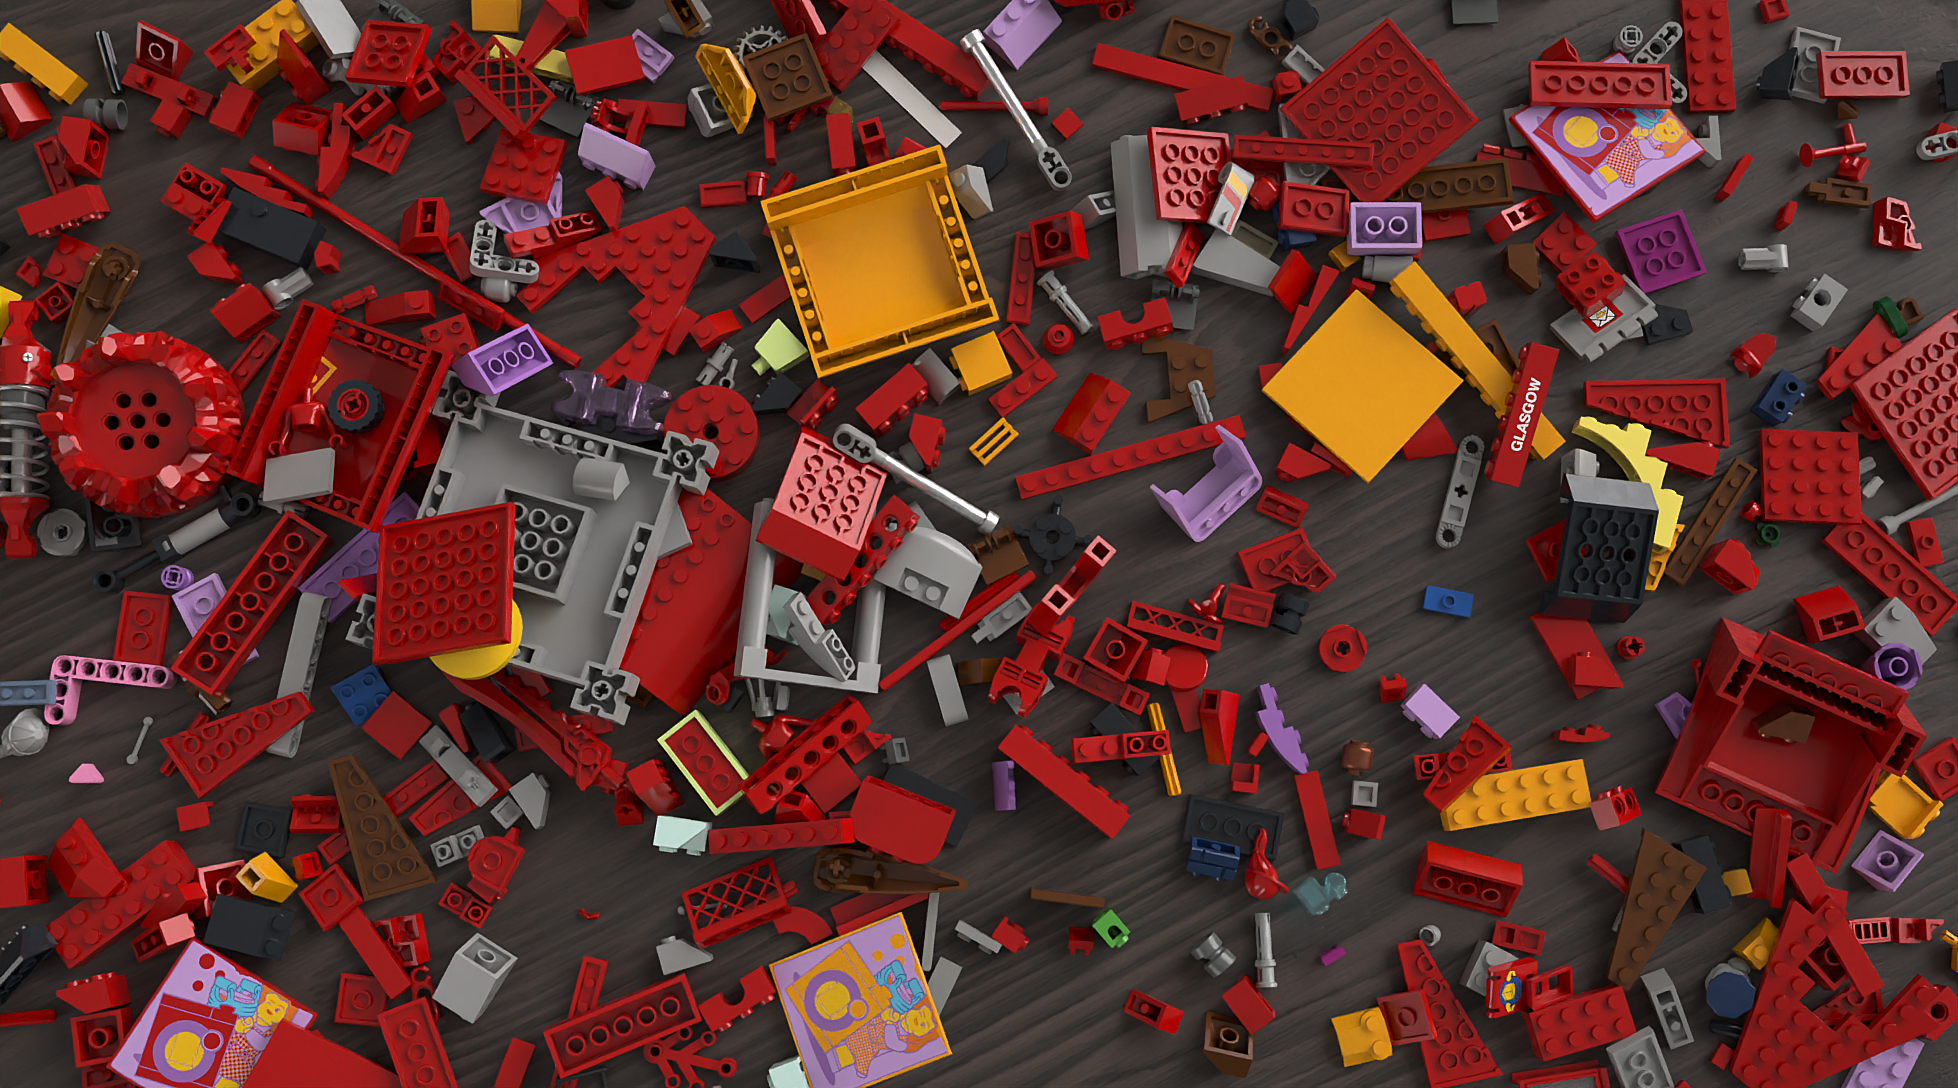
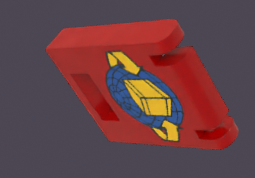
M1526 957L1487 968V974L1494 976L1486 979V1007L1489 1008L1486 1009L1487 1017L1498 1018L1530 1008L1526 1003L1525 979L1537 975V960ZM1537 983L1534 984V992H1535V995H1536Z

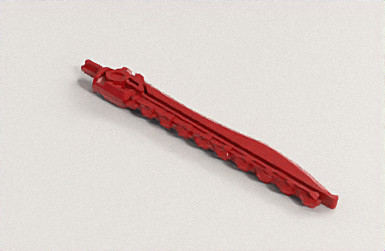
M504 667L490 675L492 679L564 739L566 754L577 764V767L563 754L560 740L486 677L467 680L454 677L441 670L460 692L477 700L512 723L542 749L569 778H576V784L581 792H585L587 787H590L598 779H601L616 792L623 787V784L626 782L625 779L609 768L612 749L583 726L581 727L579 723L573 722L568 724L564 711L552 712L548 699L536 700L534 688L527 686L522 689L518 676L511 675L507 677Z

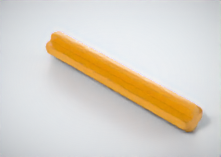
M1159 703L1148 704L1146 708L1152 731L1166 730ZM1172 752L1171 754L1160 755L1159 760L1168 795L1175 796L1181 794Z

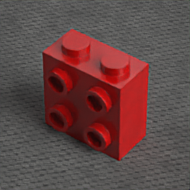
M1593 251L1559 274L1556 279L1555 288L1586 319L1622 295L1625 281L1620 273L1615 272L1609 266L1608 261L1603 256H1599Z
M466 313L421 328L423 335L420 337L421 344L427 347L431 344L452 352L455 355L452 364L467 353L480 347L471 318ZM451 366L449 370L455 372Z

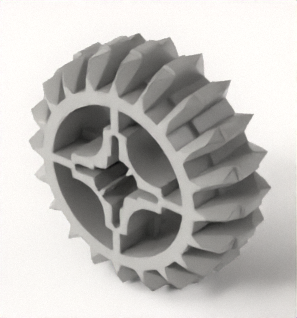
M761 25L760 31H756L752 27L751 34L744 31V39L737 38L738 45L733 47L734 56L739 64L744 67L745 75L749 82H751L742 57L747 52L751 54L788 40L787 36L781 37V31L778 30L774 33L771 26L765 31L764 26Z

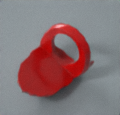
M1766 333L1756 334L1741 346L1735 348L1730 356H1734V365L1738 370L1749 373V378H1753L1760 373L1763 368L1762 366L1774 352L1776 346L1774 335Z

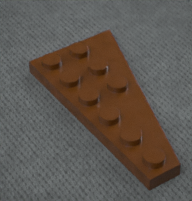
M351 754L327 761L364 901L437 882V878L355 755Z

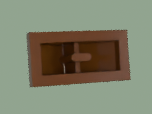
M664 0L667 11L686 38L706 26L691 0Z
M980 658L957 662L959 686L992 683L1003 658Z

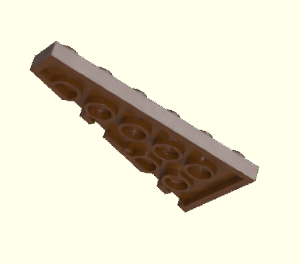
M1644 828L1641 831L1640 836L1642 838L1639 849L1636 851V862L1633 873L1630 875L1622 907V918L1616 930L1615 945L1611 950L1605 974L1608 979L1622 986L1627 991L1634 984L1707 869Z

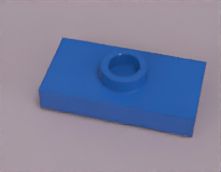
M1427 585L1425 587L1422 609L1470 618L1474 594Z

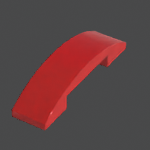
M1065 653L1054 673L1058 678L1139 716L1150 696L1149 693L1094 669Z

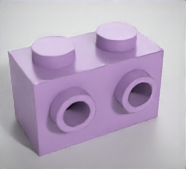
M1426 684L1419 685L1400 705L1404 709L1403 714L1413 722L1416 720L1422 726L1420 730L1429 738H1441L1460 718Z

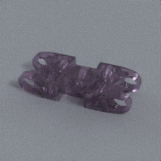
M565 370L560 372L558 379L564 383L571 384V387L574 389L569 399L560 401V403H552L550 409L554 413L572 421L596 425L598 414L616 417V425L623 431L639 434L663 433L664 425L652 421V418L649 417V411L656 404L671 401L672 394L650 383L627 379L625 389L620 390L605 387L607 380L602 374L582 370Z

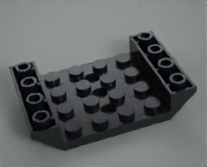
M1563 473L1559 497L1569 499L1553 592L1542 591L1539 614L1625 623L1643 603L1659 514L1650 483ZM1587 544L1588 553L1582 556L1581 548ZM1608 546L1610 553L1606 558H1603L1602 551ZM1627 549H1630L1631 555L1625 561L1623 554Z

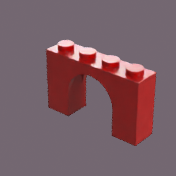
M1097 536L1058 585L1055 584L1041 600L1027 622L1042 635L1046 636L1099 575L1116 550L1100 536Z

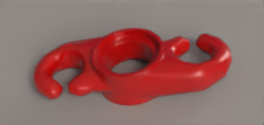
M425 965L415 966L409 975L414 984L411 986L412 999L419 998L421 989H428L431 993L428 1003L430 1009L434 1012L435 1023H437L441 1012L438 1001L432 998L436 988L431 984V976L427 975L423 981H418L415 977L419 971L427 974L429 968Z

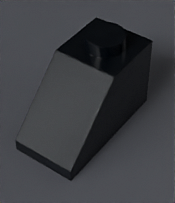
M1792 47L1763 68L1762 76H1758L1756 84L1762 99L1791 100L1800 62L1797 47Z

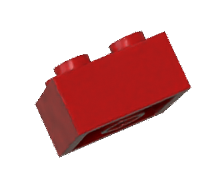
M57 282L34 300L37 301V304L50 321L58 325L69 317L74 297L65 285Z

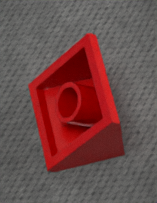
M139 21L135 62L177 81L194 52L182 40L143 21Z
M32 82L0 84V123L7 131L6 134L12 143L53 121Z

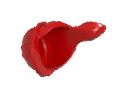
M1263 828L1260 829V834L1255 838L1253 854L1248 861V868L1244 873L1246 874L1245 885L1249 894L1257 899L1267 900L1273 898L1278 892L1289 893V888L1278 881L1276 870L1264 855L1267 833Z

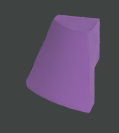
M1014 761L991 763L995 811L1016 809L1015 782L1013 777Z

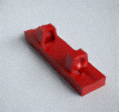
M130 63L121 81V84L127 88L160 101L166 98L187 111L208 119L217 100L214 95Z

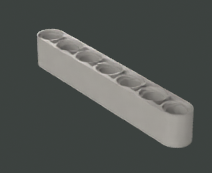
M304 592L300 597L277 699L296 692H302L309 701L330 612V597L310 592ZM304 720L268 747L266 751L289 758L294 757L298 750Z

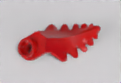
M732 658L728 666L720 667L717 673L710 676L706 695L711 703L716 705L726 703L729 697L730 682L748 679L746 677L733 676L736 658Z

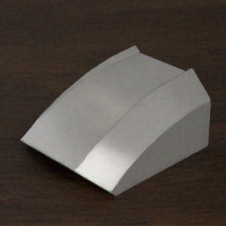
M711 84L691 89L687 97L689 111H691L703 136L710 137L734 127ZM753 109L749 119L753 117Z

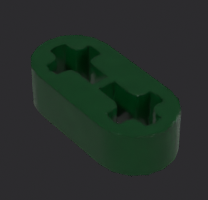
M1885 296L1873 303L1875 314H1880L1897 339L1908 334L1907 325L1890 297Z

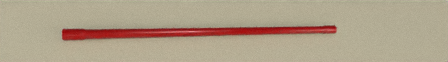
M254 155L249 160L248 166L253 170L277 182L437 283L441 284L442 278L448 276L412 253L400 254L398 244L277 170L259 156ZM505 311L502 320L503 324L513 330L526 325ZM531 328L546 351L573 369L579 367L582 357Z

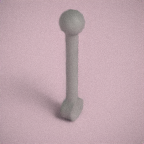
M149 716L144 718V726L132 755L127 757L129 764H135L138 761L137 754L148 727L153 724V718Z
M719 902L706 904L704 909L717 908ZM684 905L679 906L677 909L680 915H684L687 912Z

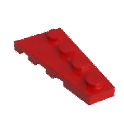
M1877 313L1815 382L1827 399L1831 400L1848 389L1850 383L1900 348L1902 344L1880 314Z
M480 754L472 760L498 789L486 803L507 793L513 787L493 763L485 762ZM451 779L409 817V820L423 836H427L479 808V806Z

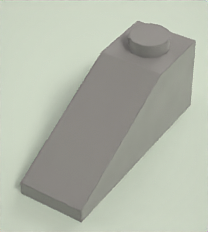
M1662 968L1640 976L1670 1049L1693 1042L1694 1039L1675 986L1665 969Z

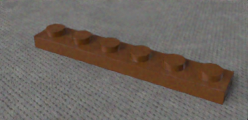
M1738 457L1733 459L1667 562L1663 572L1665 577L1679 586H1684L1757 469Z

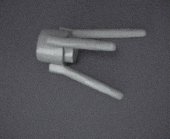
M750 678L745 679L752 703V711H755L756 717L775 716L774 710L777 709L778 690L781 682L776 681L773 701H771V697H765L764 680L758 679L760 698H757L756 701Z

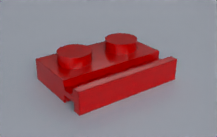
M1229 583L1221 617L1268 628L1276 594Z

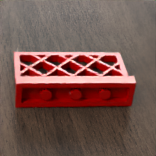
M495 36L490 38L464 71L459 69L454 75L515 137L524 141L531 135L529 130L557 98ZM496 45L499 48L500 58L490 59V51ZM505 62L515 63V73L505 74ZM490 63H500V75H490ZM479 64H485V76H477L473 72ZM520 77L530 78L529 89H521ZM505 78H515V90H506ZM500 79V91L491 90V80ZM536 92H544L548 96L542 104H536ZM521 93H530V105H521ZM515 94V106L508 107L506 105V95ZM531 109V117L524 123L521 120V110Z
M771 856L681 893L693 929L694 941L701 950L792 913ZM769 865L771 872L767 880L756 876L760 868ZM746 876L749 878L744 890L734 886L738 877ZM754 880L764 884L759 896L748 892ZM719 885L727 887L721 899L711 895L714 888ZM769 886L777 889L779 897L772 900L763 898ZM732 889L742 893L736 905L726 901ZM697 894L705 896L699 908L691 905L689 897ZM746 895L757 899L754 906L748 910L741 907ZM709 898L719 902L714 914L704 911ZM723 905L734 908L731 916L726 919L718 916ZM701 914L711 917L708 926L701 929L698 928L697 922Z

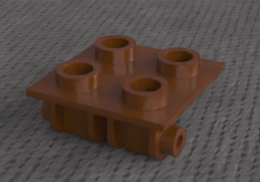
M1009 524L990 533L988 536L967 544L969 551L973 554L978 564L980 563L983 567L980 573L987 585L1029 565Z

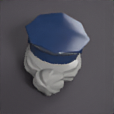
M1733 957L1728 961V964H1718L1711 970L1705 980L1706 1002L1711 1006L1713 1012L1719 1016L1737 1018L1753 1007L1756 990L1751 985V980L1748 976L1750 967L1744 959Z

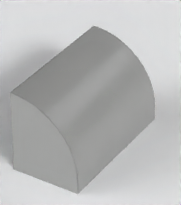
M930 348L912 364V367L928 383V392L938 405L960 388V382Z
M584 457L577 464L573 476L574 494L613 501L619 497L630 483L624 464Z

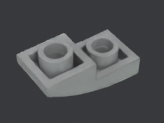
M477 825L431 844L430 847L438 867L467 857L473 844L484 838L480 825Z

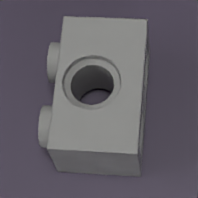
M1826 274L1817 279L1813 277L1805 287L1807 290L1805 295H1801L1792 306L1795 309L1790 316L1811 331H1815L1825 324L1848 290ZM1814 297L1819 300L1820 306L1815 303Z

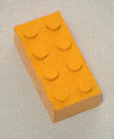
M281 0L244 27L257 42L247 50L250 55L246 58L254 69L246 74L239 65L233 68L229 64L227 68L243 87L255 92L278 75V71L281 70L276 60L279 35L282 29L287 31L305 53L313 49L320 42L296 4L292 0Z

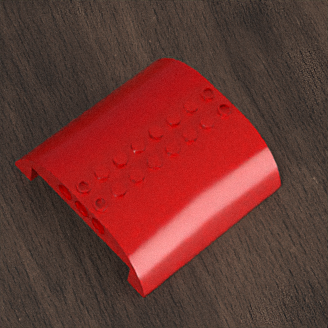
M302 299L226 473L264 487L266 459L331 447L329 444L331 433L322 417L317 430L298 432L292 429L285 445L287 449L285 455H282L279 449H277L275 456H273L268 450V445L280 437L287 407L302 403L303 389H313L330 370L321 361L323 356L337 369L313 395L312 402H323L329 406L328 399L331 397L333 389L337 388V385L344 383L346 380L358 379L369 383L376 390L380 391L385 401V412L379 425L363 434L350 433L339 427L340 435L347 442L348 446L343 449L340 442L336 445L332 494L296 501L372 532L379 533L455 355L430 344L427 347L337 315L321 305ZM314 375H316V376H317V381L314 382V383H311L312 380H313ZM357 403L354 404L353 409L359 408V405Z
M682 488L678 504L693 545L657 560L619 667L623 671L633 673L639 677V684L684 717L706 692L710 676L717 673L720 667L727 666L736 655L752 524L709 489H706L703 496ZM776 551L772 590L775 584L790 589L802 574L801 570L803 567L793 558Z

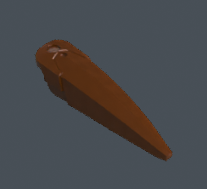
M106 243L91 257L83 281L79 284L56 366L62 363L75 362L85 349L87 340L96 342L123 296L127 295L137 276L141 259L136 251L118 243ZM53 378V385H55L57 380Z
M841 846L820 851L816 857L813 874L814 884L819 890L843 894L941 893L968 890L969 881L928 866L908 861L901 863L893 860L888 855L868 850L863 852Z

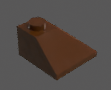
M1207 1011L1203 1053L1221 1073L1246 1078L1253 1060L1254 1034L1248 1032L1239 1018Z

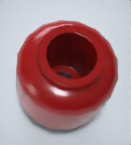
M1270 176L1267 178L1260 177L1252 185L1248 194L1250 199L1247 202L1257 211L1260 208L1264 211H1269L1280 200L1281 187Z

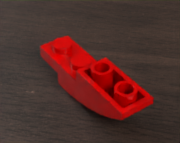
M334 103L333 111L330 112V122L332 124V131L328 135L330 147H321V154L317 157L319 177H316L315 187L325 199H330L344 180L353 159L351 155L356 147L357 132L341 115L348 109L343 103Z
M590 210L550 219L549 225L505 234L504 242L512 259L526 255H532L533 259L576 245L600 232L602 227L594 211Z
M1169 730L1071 739L1073 763L1171 754Z

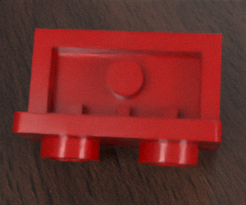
M302 794L291 797L290 802L294 807L290 824V831L292 833H341L343 818L336 795L312 796Z

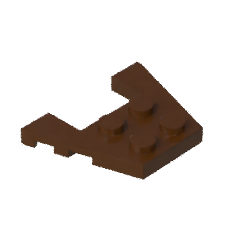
M1157 336L1148 338L1145 342L1141 343L1142 355L1166 354L1170 399L1146 401L1147 423L1155 422L1177 411L1194 406L1191 397L1192 393L1188 388V383L1191 381L1199 380L1201 382L1202 391L1205 393L1207 400L1216 396L1211 349Z

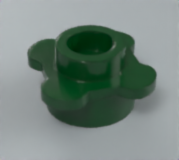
M1763 522L1759 523L1756 526L1758 537L1755 538V542L1760 546L1763 544H1768L1771 547L1778 546L1780 527L1777 524L1766 525Z

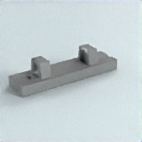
M435 725L419 741L477 806L482 807L498 790L440 726ZM449 747V749L442 756H440Z

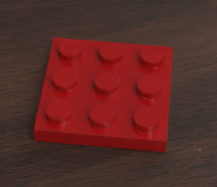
M367 20L345 78L351 83L410 87L432 31L428 24Z
M501 128L482 179L480 190L482 193L547 205L568 146L567 142L562 139L531 134L524 141L515 137L508 129Z

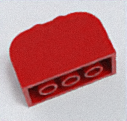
M868 775L862 781L849 818H853L854 837L861 843L868 845L869 850L878 854L883 852L891 854L893 860L901 863L908 861L915 864H923L933 860L939 854L957 810Z

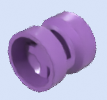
M170 565L163 570L161 581L166 587L181 591L193 584L194 576L189 569Z

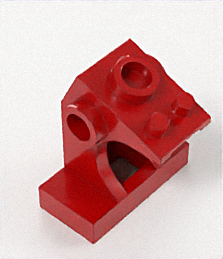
M605 98L601 102L597 100L590 114V118L593 119L591 125L608 133L626 137L625 141L639 147L651 111L648 104L638 101L635 111L630 112L619 109V104ZM615 116L627 119L624 129L612 125Z

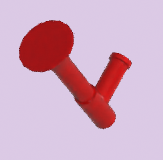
M1847 123L1841 126L1847 144L1830 148L1812 149L1809 144L1805 143L1800 148L1799 157L1801 164L1807 168L1811 166L1813 160L1818 158L1865 152L1867 145L1865 142L1856 143L1852 123Z

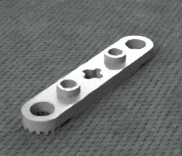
M1467 436L1460 442L1436 532V541L1443 548H1452L1461 540L1485 447L1484 442L1478 436ZM1471 441L1477 445L1478 450L1475 454L1468 453L1466 449L1467 442ZM1462 486L1466 495H1462L1459 498L1457 497L1458 493L1454 490ZM1443 531H1452L1454 541L1451 543L1445 542L1442 538Z

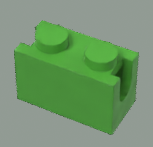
M1109 907L1090 922L1111 948L1114 946L1119 948L1129 939L1127 935L1130 931Z

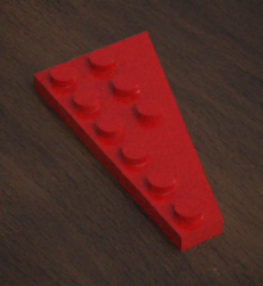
M1416 939L1397 943L1396 947L1406 990L1412 991L1424 988L1438 1036L1435 1039L1419 1041L1429 1087L1446 1088L1503 1075L1491 1057L1489 1050L1477 1034V1030L1463 1007L1451 991L1446 979L1443 978L1423 941Z

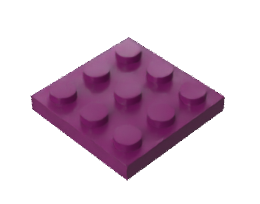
M1682 209L1615 232L1634 284L1644 294L1707 273Z

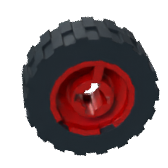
M353 379L352 381L346 380L344 383H340L335 390L333 389L331 397L328 399L329 406L327 407L330 412V418L334 420L337 426L350 433L363 434L366 431L369 432L374 427H377L380 420L384 417L385 401L381 396L382 394L374 386L363 380ZM357 403L359 408L353 409L354 404Z

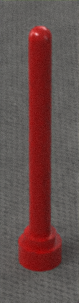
M1039 97V99H1034V102L1019 101L1025 111H1034V113H1039V116H1048V97ZM941 101L939 103L941 110L1009 111L1003 101Z

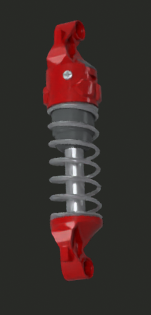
M9 301L8 315L11 323L5 331L2 344L0 345V416L2 417L0 419V426L6 431L12 432V438L0 437V443L12 444V456L0 455V461L12 462L11 474L0 473V479H11V492L0 491V513L3 514L9 526L5 543L7 558H35L37 550L36 540L34 537H31L28 529L39 515L50 508V498L47 495L39 494L49 489L50 484L36 477L48 472L50 466L37 459L46 456L50 452V448L43 443L37 442L45 439V435L33 437V433L40 430L37 414L47 412L46 402L50 399L49 394H51V386H53V377L50 376L53 368L51 367V351L37 341L30 330L33 323L37 322L39 318L37 301ZM32 445L45 449V452L32 455ZM32 463L41 465L45 469L32 472ZM32 481L41 483L45 487L32 490Z

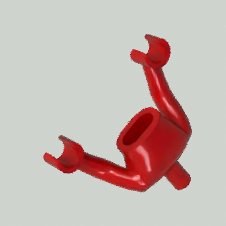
M303 389L302 403L287 407L280 437L268 445V450L273 456H275L277 449H279L282 455L287 453L285 445L292 429L298 432L317 430L322 417L331 433L329 439L331 447L336 450V445L340 442L343 449L347 448V442L340 435L339 427L329 416L330 412L327 405L323 402H312V389Z
M778 714L768 725L754 718L750 726L762 733L758 749L768 761L774 756L771 751L779 752L794 739L796 733L787 724L808 728L817 719L813 721L801 717Z

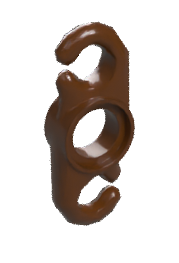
M1259 16L1253 17L1249 21V33L1260 43L1263 49L1272 51L1274 56L1279 55L1281 48L1287 49L1288 54L1291 52L1293 46L1277 28L1270 27L1267 22H1263L1261 30L1254 29V23L1263 21V18ZM1273 34L1276 36L1277 42L1275 44H1268L1265 41V36ZM1280 56L1279 61L1282 62L1286 56Z

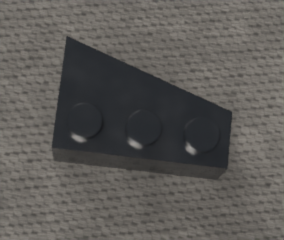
M636 399L578 429L579 431L637 447L661 444Z

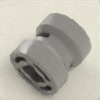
M1633 25L1624 27L1613 40L1614 50H1620L1624 55L1631 54L1642 41L1643 35L1641 30Z

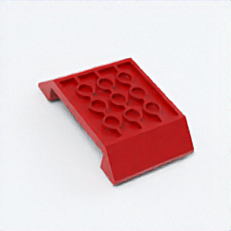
M801 424L793 442L795 448L769 514L763 520L755 541L843 582L860 552L884 485L887 471L872 461L868 463L857 461L837 449L832 439Z

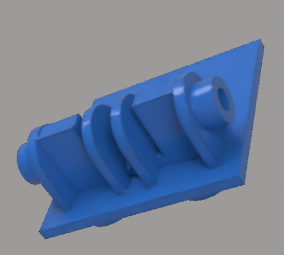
M374 664L330 686L355 726L366 721L392 692L381 676L383 674L379 666L375 667Z

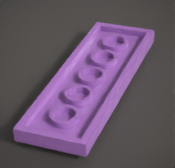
M402 493L391 503L382 526L415 520L420 506L408 493ZM364 528L298 588L302 594L310 592L330 597L331 607L327 620L329 623H333L356 602L337 583L342 579L377 573L380 531L375 533Z

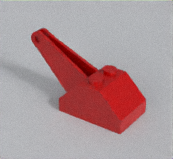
M544 0V4L516 57L531 71L569 34L574 38L588 37L589 0Z

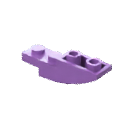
M1269 683L1256 687L1263 710L1255 712L1262 732L1269 736L1267 741L1290 768L1298 774L1307 773L1306 767H1309L1306 754H1301L1299 744H1301L1299 732L1294 730L1293 726L1283 729L1282 724L1285 723L1282 711L1277 710L1275 701L1278 698L1274 687L1270 688Z

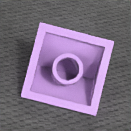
M1879 830L1851 867L1878 891L1895 892L1924 854Z

